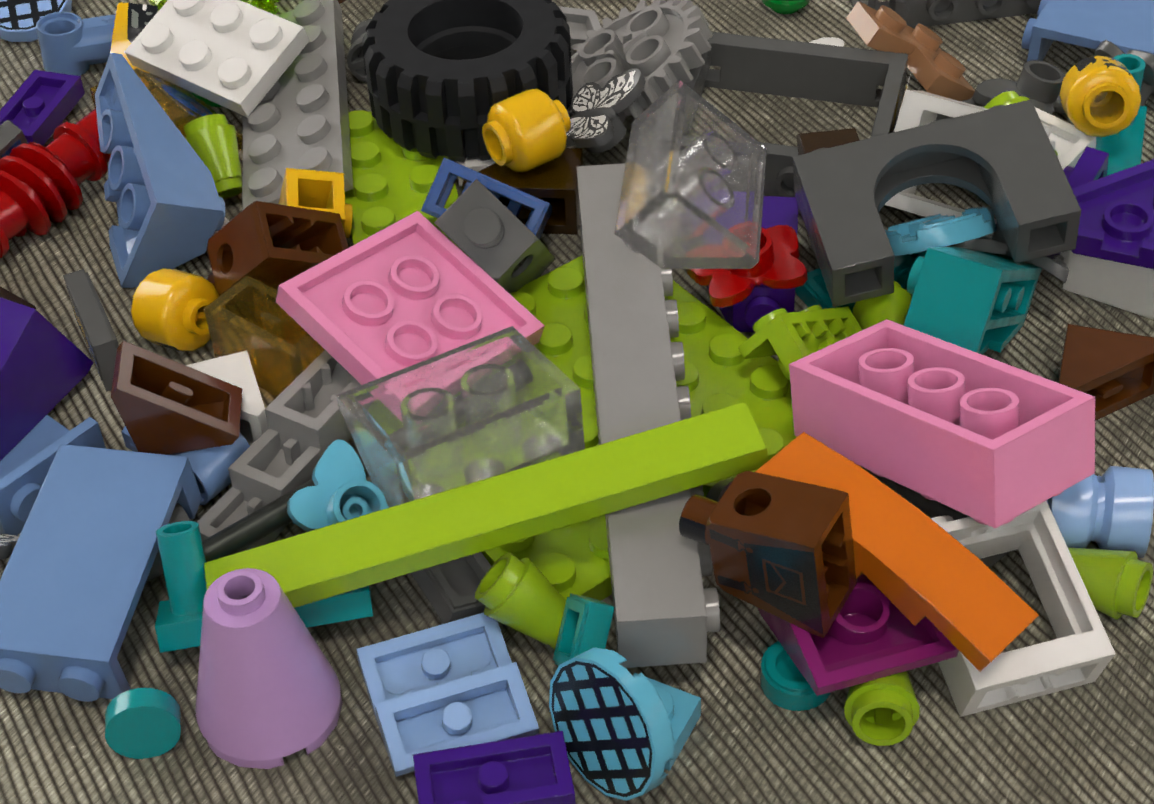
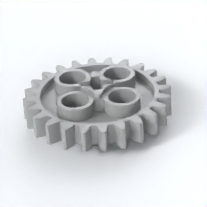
M641 0L634 11L629 12L624 7L619 13V18L613 21L610 18H604L602 22L603 28L598 31L588 30L586 32L588 39L584 43H577L571 46L575 53L571 56L572 101L578 90L586 83L594 82L599 84L601 88H604L611 78L633 68L640 69L646 82L638 99L624 111L617 113L622 122L629 115H632L636 121L639 120L643 109L648 106L655 110L659 109L661 104L660 98L664 95H678L679 93L675 86L679 82H689L694 79L689 70L703 66L705 61L701 55L712 48L708 39L713 37V34L699 6L694 5L691 0H668L667 2L665 0H654L648 6L645 0ZM571 105L567 109L570 118L574 115Z

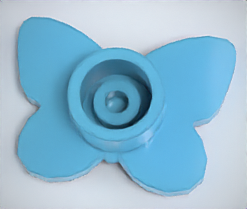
M338 439L328 446L313 470L312 480L315 486H307L296 491L287 502V514L294 524L309 532L403 503L385 499L379 487L366 480L364 467L353 447L345 440Z

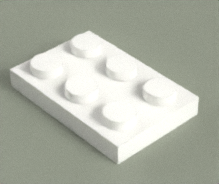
M168 0L124 53L133 66L248 118L310 40L302 26L241 0Z

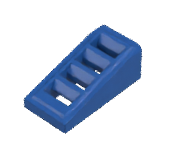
M445 157L443 158L422 206V212L438 219L447 210L444 206L457 177L467 181L462 193L477 179L498 200H500V197L509 200L507 208L516 217H518L522 207L531 210L525 226L540 240L553 211L550 203Z

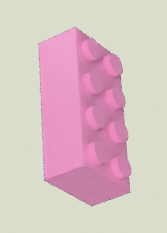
M886 319L789 364L794 435L796 437L805 432L855 464L870 470L874 475L885 477L918 492L924 498L937 501L972 517L980 524L989 525L996 529L1095 474V396Z

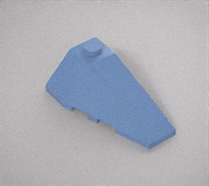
M111 52L95 93L100 152L111 154L108 165V179L104 183L105 201L116 202L119 225H112L108 230L110 249L121 287L134 288L149 273L163 268L173 269L204 254L207 250L208 239L223 226L226 208L224 199L218 195L210 170L123 55Z

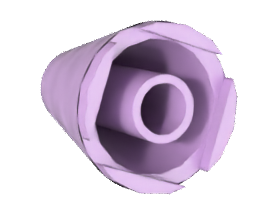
M244 568L220 576L209 586L204 596L196 694V720L202 735L207 740L208 746L217 757L236 766L271 769L284 765L283 757L296 753L306 748L308 755L321 747L337 726L342 707L340 684L336 672L272 575L259 569Z

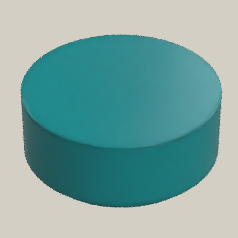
M779 641L772 644L763 654L760 684L765 696L775 705L787 710L805 711L821 705L831 694V692L818 696L815 694Z
M154 688L131 689L117 695L106 708L105 739L109 747L122 756L133 759L160 756L171 750L180 739V706L174 697L162 690Z

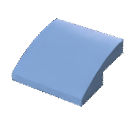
M484 612L356 649L363 680L396 777L415 771L413 754L520 738L539 733V726L516 662L512 663L499 623L486 616Z

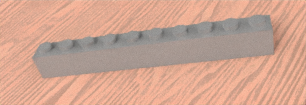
M647 162L576 166L579 222L599 445L691 418L689 387L676 386V381L685 380L682 342L670 341L672 337H679L677 301L665 300V297L673 296L671 260L659 259L668 255L665 221L654 222V220H662L660 185H649ZM703 485L605 515L613 606L615 607L614 621L617 653L627 659L620 664L625 668L707 663V633L720 632L717 588H703L702 576H712L709 545L684 537L679 532L680 516L686 502L695 494L704 497Z

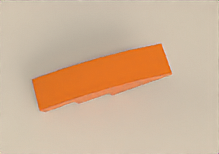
M802 432L755 471L756 473L837 489L848 493L856 579L864 573L914 626L926 616L979 671H982L1039 616L978 557L919 508L862 467L805 432Z

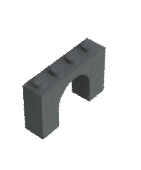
M1031 99L1009 105H998L988 110L947 120H936L926 125L889 134H878L868 139L831 148H819L810 153L793 157L795 198L833 307L894 293L895 255L881 221L879 211L894 195L916 185L945 183L965 188L978 195L993 211L1015 263L1076 249L1081 208Z

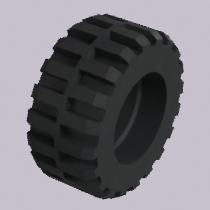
M389 0L383 4L379 12L375 13L366 28L362 41V50L372 116L376 119L380 129L390 139L393 138L399 146L408 151L416 148L424 157L436 159L438 155L447 156L449 160L456 162H465L466 158L480 157L481 161L490 160L492 158L483 140L482 127L487 123V115L492 105L530 89H539L548 94L552 100H559L566 110L571 105L573 84L570 26L567 24L566 16L561 9L551 0Z

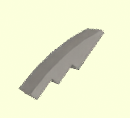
M326 350L265 408L268 429L228 467L232 487L197 521L202 541L311 480L313 470L328 446L338 439L348 442L362 421L375 397ZM288 524L239 552L272 543Z

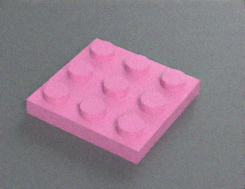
M419 211L280 284L276 297V303L404 426L459 393L460 387L481 375L489 374L537 344L545 327L544 324Z

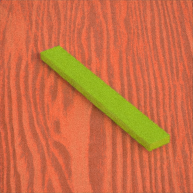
M744 401L205 562L206 587L208 589L216 579L228 572L244 568L259 569L269 573L277 580L293 607L296 608L729 478L745 471L759 469L769 461L768 451L748 404Z

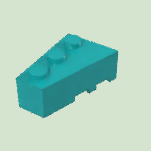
M928 247L925 257H917L908 277L907 292L913 294L904 326L982 355L988 349L1001 352L1024 325L1042 268L1025 262L1015 263L1013 259L995 253L974 251L964 247Z

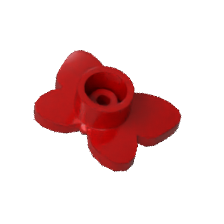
M753 225L741 226L733 229L724 237L723 245L712 244L696 247L684 256L687 274L699 285H709L710 302L713 306L720 308L732 306L750 296L755 286L763 284L772 289H791L804 285L808 280L806 267L798 259L799 245L797 233L788 225H776L767 229Z

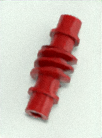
M96 109L76 124L65 122L56 127L53 133L54 140L46 147L34 142L23 143L14 147L9 156L0 158V258L8 253L10 248L9 240L14 236H25L26 229L39 236L50 232V221L54 223L62 222L66 219L67 209L76 210L82 206L83 196L79 185L85 180L98 181L106 175L108 171L107 163L110 160L111 154L100 152Z

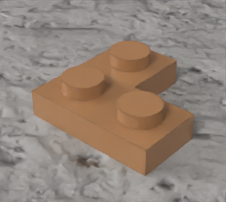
M859 1L846 17L867 46L877 51L908 54L907 68L926 92L957 101L971 99L974 95L975 90L962 75L966 68L952 55L939 48L943 43L942 39L925 25L918 23L915 28L906 25V21L892 9L881 5L878 10H875Z

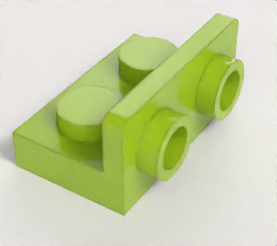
M813 305L802 311L787 313L785 308H780L756 321L752 327L755 334L742 343L738 349L744 359L777 355L779 367L784 376L790 381V363L862 331V328L848 306L822 309L820 305Z

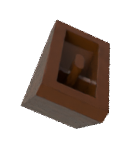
M1068 324L1057 383L1095 396V421L1154 394V337Z
M123 340L117 348L111 399L138 452L169 455L232 445L239 438L242 388Z

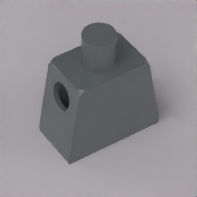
M477 179L434 222L508 293L516 292L529 282L537 279L556 260L535 234ZM528 256V258L526 259V261H525L516 271L513 272V270L515 269V267H516L525 257Z

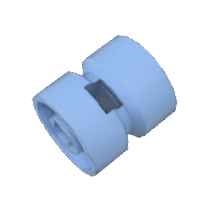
M1110 466L1102 476L1093 474L1064 490L1061 494L1046 500L1067 547L1086 548L1091 541H1094L1099 549L1135 551L1138 557L1144 558L1150 540L1153 521L1154 476L1152 470Z

